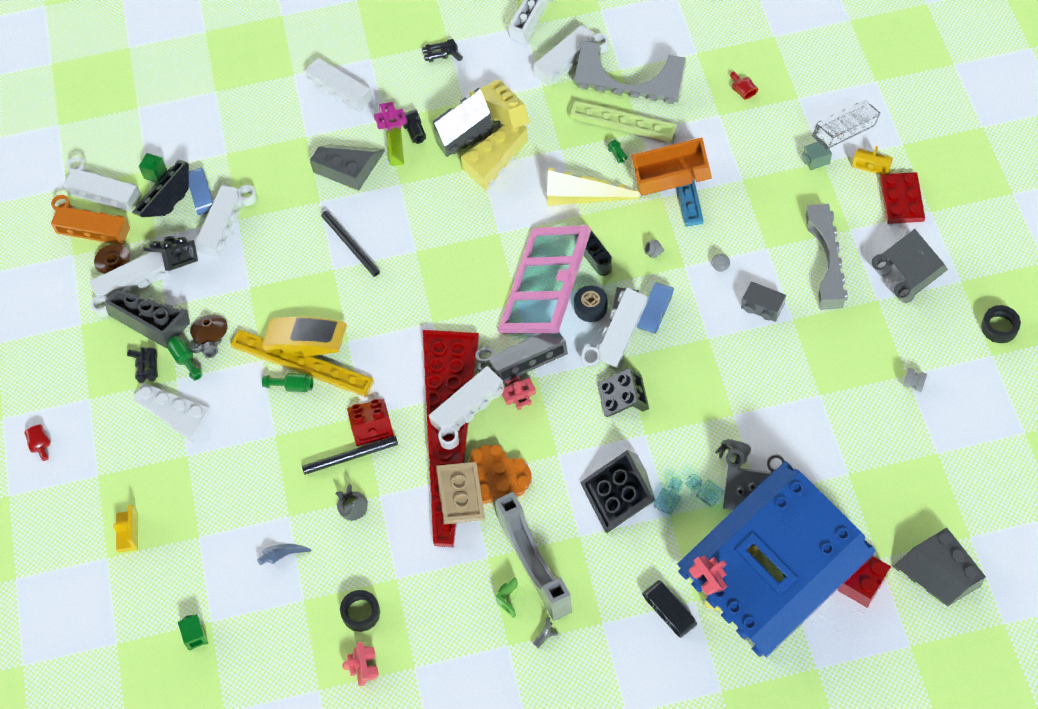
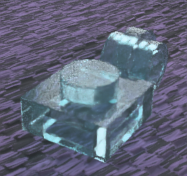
M696 474L689 475L686 478V486L693 491L699 489L696 497L711 508L724 494L725 490L709 479L703 485L701 483L702 479Z
M678 476L676 478L672 477L668 488L671 490L662 488L653 507L672 516L681 499V496L675 494V492L681 491L684 481Z

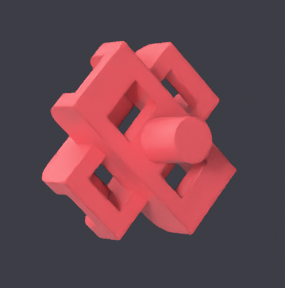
M517 376L505 382L506 387L501 395L506 405L514 403L517 410H521L523 406L532 405L529 397L536 394V388L531 378L521 381L520 377Z

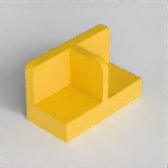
M875 146L874 152L858 149L854 155L852 167L879 175L888 174L893 158L878 154L879 146Z
M128 505L127 512L116 513V523L113 524V529L116 532V550L118 553L138 550V513L133 505Z

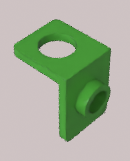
M515 577L508 584L504 583L496 595L497 604L513 618L516 616L515 609L505 599L518 587V581Z

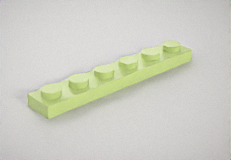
M575 101L570 113V119L670 143L673 142L677 131L676 124Z

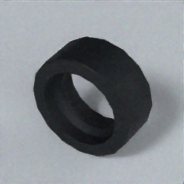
M993 306L987 310L981 324L982 332L992 342L1008 343L1018 334L1021 325L1020 316L1014 309L1008 306ZM993 317L1006 318L1012 324V329L1008 332L997 331L990 325V319Z
M366 590L351 591L341 601L340 615L344 624L349 629L363 632L371 629L378 622L380 608L377 599L372 593ZM359 600L368 601L372 606L371 615L363 621H353L348 615L350 605Z

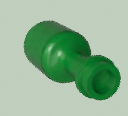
M179 336L169 339L167 349L176 363L187 367L190 372L189 377L193 381L199 380L203 375L200 368H196L191 361L194 355L185 340Z
M287 373L285 378H271L270 375L262 377V387L284 386L287 392L307 393L312 391L314 385L313 376L308 375V373Z

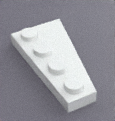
M142 383L133 398L137 404L157 416L163 423L168 424L192 444L211 412L208 407Z

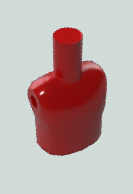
M735 71L730 74V77L734 80L732 84L733 91L738 93L744 100L757 94L758 87L752 82L750 77L740 78Z
M39 424L26 429L24 435L30 452H38L41 461L48 460L46 448L51 445V441L45 432L44 426Z

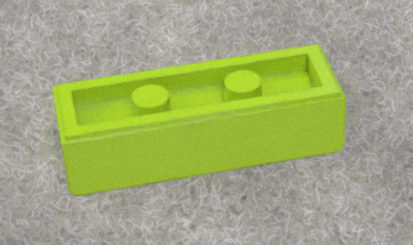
M396 127L391 128V131L386 130L390 165H403L401 129Z

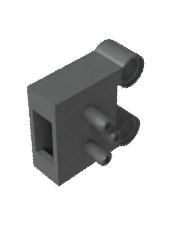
M913 229L884 253L874 256L871 261L873 268L879 275H888L892 271V265L894 264L908 281L899 282L894 287V293L902 303L911 302L917 293L948 271L944 262L916 229ZM881 262H886L884 267L878 268ZM904 289H908V293L906 295H900Z
M737 448L729 450L726 455L728 470L723 509L734 510L776 470L771 467V460L779 458L783 463L785 461L783 456L777 453L770 455L767 459V467L771 472L738 468L744 463V454ZM738 453L741 456L740 462L732 463L729 459L730 455Z

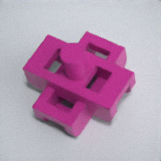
M393 102L379 104L380 113L374 114V120L379 130L386 129L391 131V128L396 127L401 129V126L406 124L407 119L403 109L396 110Z

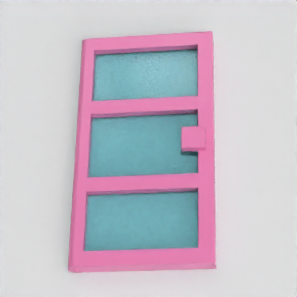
M588 225L532 228L498 328L499 333H559L591 233V228Z

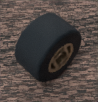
M588 285L580 288L575 293L574 310L579 319L585 322H597L606 315L608 299L603 289L598 286Z

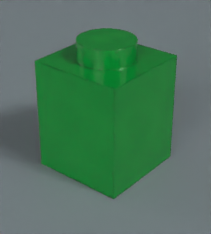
M149 153L145 154L138 166L143 178L152 182H157L167 171L163 158Z
M197 614L185 616L181 621L177 622L184 645L188 650L208 644L202 621Z

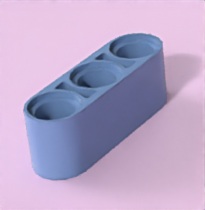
M203 167L189 171V188L198 215L209 212L213 204Z
M658 282L654 283L647 305L638 322V329L653 334L657 333L671 301L674 287Z

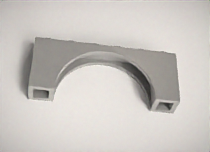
M582 41L574 83L579 89L588 90V88H593L601 93L611 91L612 94L619 96L623 93L629 94V97L639 98L641 96L646 97L649 101H657L659 99L664 100V103L667 104L679 103L687 63L686 57L668 55L664 67L653 79L642 84L627 85L617 82L605 72L601 64V46L599 43Z
M514 492L495 500L498 521L553 622L572 613L571 594L562 578L557 579L545 563L531 535L523 508Z

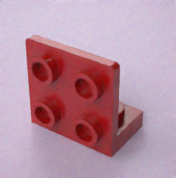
M384 398L373 399L363 404H354L347 408L356 446L394 436Z

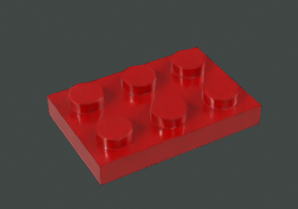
M918 173L881 174L880 183L887 224L924 222L925 213Z

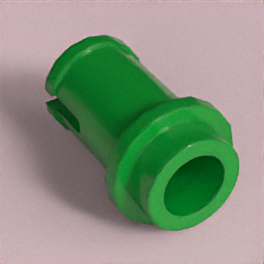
M613 140L608 144V151L612 152L619 164L625 162L623 158L627 160L628 156L621 148L620 142Z

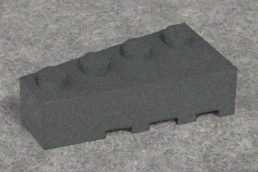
M116 290L104 302L108 316L166 349L169 339L179 336L190 324L186 309L181 308L178 310L173 308L172 305H161L151 299H140L137 295Z

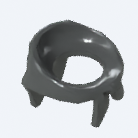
M726 439L720 443L721 446L715 452L716 454L719 453V458L721 459L725 450L740 449L744 454L743 464H745L751 452V447L744 442ZM733 453L737 455L734 463L740 462L741 456L738 453Z
M351 484L347 486L346 493L341 491L335 493L339 498L337 510L344 519L354 521L365 515L368 507L367 498L358 491L353 492ZM348 498H357L352 504H347L344 507V502Z

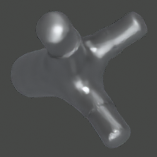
M549 617L546 618V624L542 632L532 643L538 649L547 638L558 636V632H550L552 622H550Z

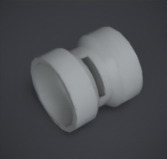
M908 367L903 386L907 388L915 386L916 391L922 392L928 373L920 372L917 374L914 369Z

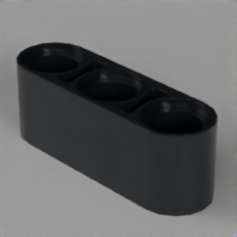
M591 230L583 256L597 274L601 276L609 275L612 271V257ZM575 234V242H577L579 234Z
M657 580L642 592L647 603L679 638H682L697 626L695 618L662 581Z

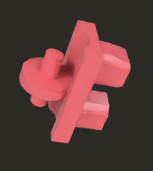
M705 555L693 560L695 564L689 569V572L695 579L700 578L703 574L708 581L701 586L706 595H711L728 587L722 579L727 575L723 570L727 565L724 560L718 563L714 557L708 560Z
M363 642L356 643L353 654H348V661L342 664L343 670H349L350 676L357 674L358 686H365L367 681L377 679L379 675L377 665L367 666L366 661L374 660V647L364 646Z

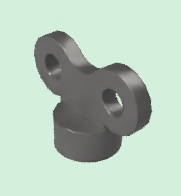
M222 338L214 343L206 342L201 344L194 342L190 345V349L193 353H200L202 351L204 357L213 358L218 353L216 345L221 343Z

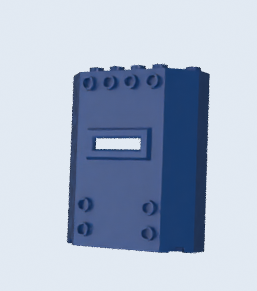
M784 461L677 565L680 568L678 573L685 580L689 578L692 581L691 585L700 593L703 591L701 586L708 580L704 574L698 579L691 575L689 569L695 564L693 560L705 555L708 560L714 557L718 563L723 560L727 563L723 568L727 575L722 579L728 587L722 591L707 595L708 597L705 600L714 609L718 607L723 612L721 617L728 624L733 622L738 627L735 631L742 639L748 638L754 645L751 649L759 657L763 655L767 659L876 554V549L865 540L864 534L798 469L794 470L787 461ZM752 544L786 576L780 583L747 551Z

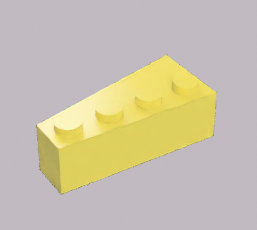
M494 80L480 88L492 120H500L501 124L512 129L530 123L525 104L501 80ZM474 90L469 92L470 97L475 94Z
M504 125L461 156L462 169L486 191L491 181L499 176L498 173L502 168L509 164V160L528 141L527 127L523 125L512 129Z

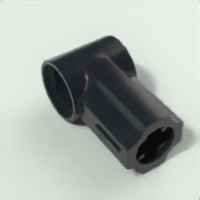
M417 109L406 112L407 121L403 128L407 130L412 143H423L426 139V134L421 125Z

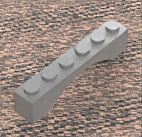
M829 204L807 205L805 213L807 230L820 242L828 261V271L821 281L818 290L820 310L841 309L844 307V302L848 300V293L843 288L845 276L840 270L842 269V258L838 257L840 250L839 242L835 241L837 229L832 223L834 222V212L830 211Z

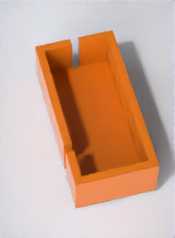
M703 137L631 155L641 196L693 184L692 180H696L697 183L712 179Z

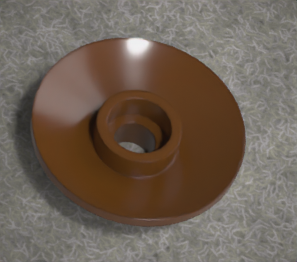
M121 244L107 245L96 254L94 266L97 271L106 274L129 263L130 252Z
M205 315L193 323L190 334L193 340L198 343H214L226 334L228 325L226 320L220 315Z

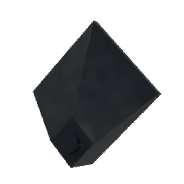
M626 450L580 482L605 533L610 532L656 501L645 467L638 454Z

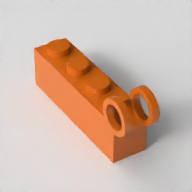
M57 195L51 201V206L55 210L51 225L56 234L111 244H124L130 226L127 219L123 216H113L103 212L96 213L86 209H74L65 195ZM57 200H66V203H62L57 207L55 206Z

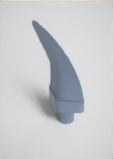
M278 544L262 550L263 555L257 558V562L260 566L267 562L274 564L289 554L311 552L312 550L297 544Z

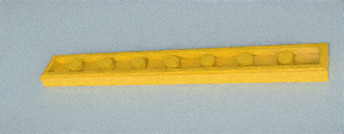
M240 329L230 344L231 348L298 373H308L314 379L365 398L374 383L373 378L313 356L305 357L302 352L284 354L282 349L265 351L261 346L264 338Z

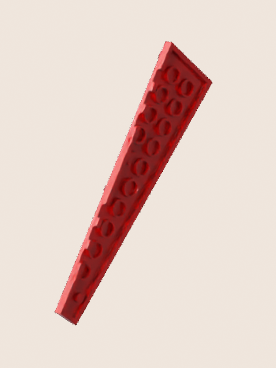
M422 330L433 545L454 548L457 523L444 524L436 467L464 463L469 423L462 425L458 431L459 444L453 449H445L440 445L439 431L431 424L429 415L475 377L477 361L475 354L478 351L479 333ZM448 434L444 436L443 440L449 442L452 441L455 438V436L452 434Z

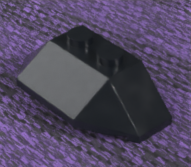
M178 159L141 199L132 213L139 217L166 216L171 213L177 202L182 200L186 195L185 193L189 190V163Z

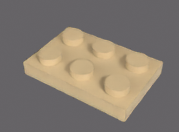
M476 462L437 466L436 472L444 524L483 521L485 515Z

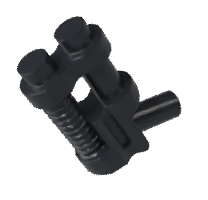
M452 38L432 45L425 44V47H422V52L425 54L424 59L429 61V63L434 62V59L438 58L447 59L448 55H452L457 61L463 59V56L458 52L457 43ZM437 49H438V50H439V49L441 50V51H438V52H433V53L431 52V51H434V50H437Z
M141 347L140 351L129 349L127 356L137 358L135 360V367L137 368L135 379L137 382L144 383L146 379L151 382L155 381L158 377L157 350L149 347Z

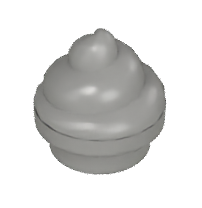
M655 239L648 240L644 248L645 254L650 258H656L665 251L659 241Z
M723 253L716 254L712 258V267L718 272L727 270L730 266L729 257Z

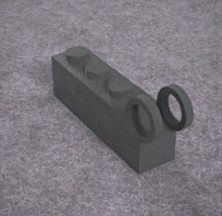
M560 332L541 333L498 353H494L491 348H481L476 352L475 357L477 362H479V372L483 370L481 368L483 364L490 363L491 370L504 383L567 355L568 351L566 340ZM484 352L491 353L489 358H479V355Z

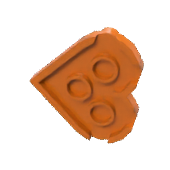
M484 445L471 452L469 463L476 462L483 504L495 502V500L511 492H514L516 497L521 496L532 483L531 470L525 461L521 458L508 459L506 453L499 445Z

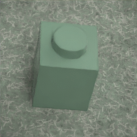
M825 140L804 146L802 160L805 165H808L810 170L830 164L832 152Z

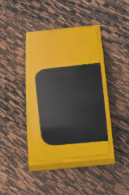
M314 317L271 318L261 346L265 351L282 349L284 354L302 352L305 357L338 353L347 323Z

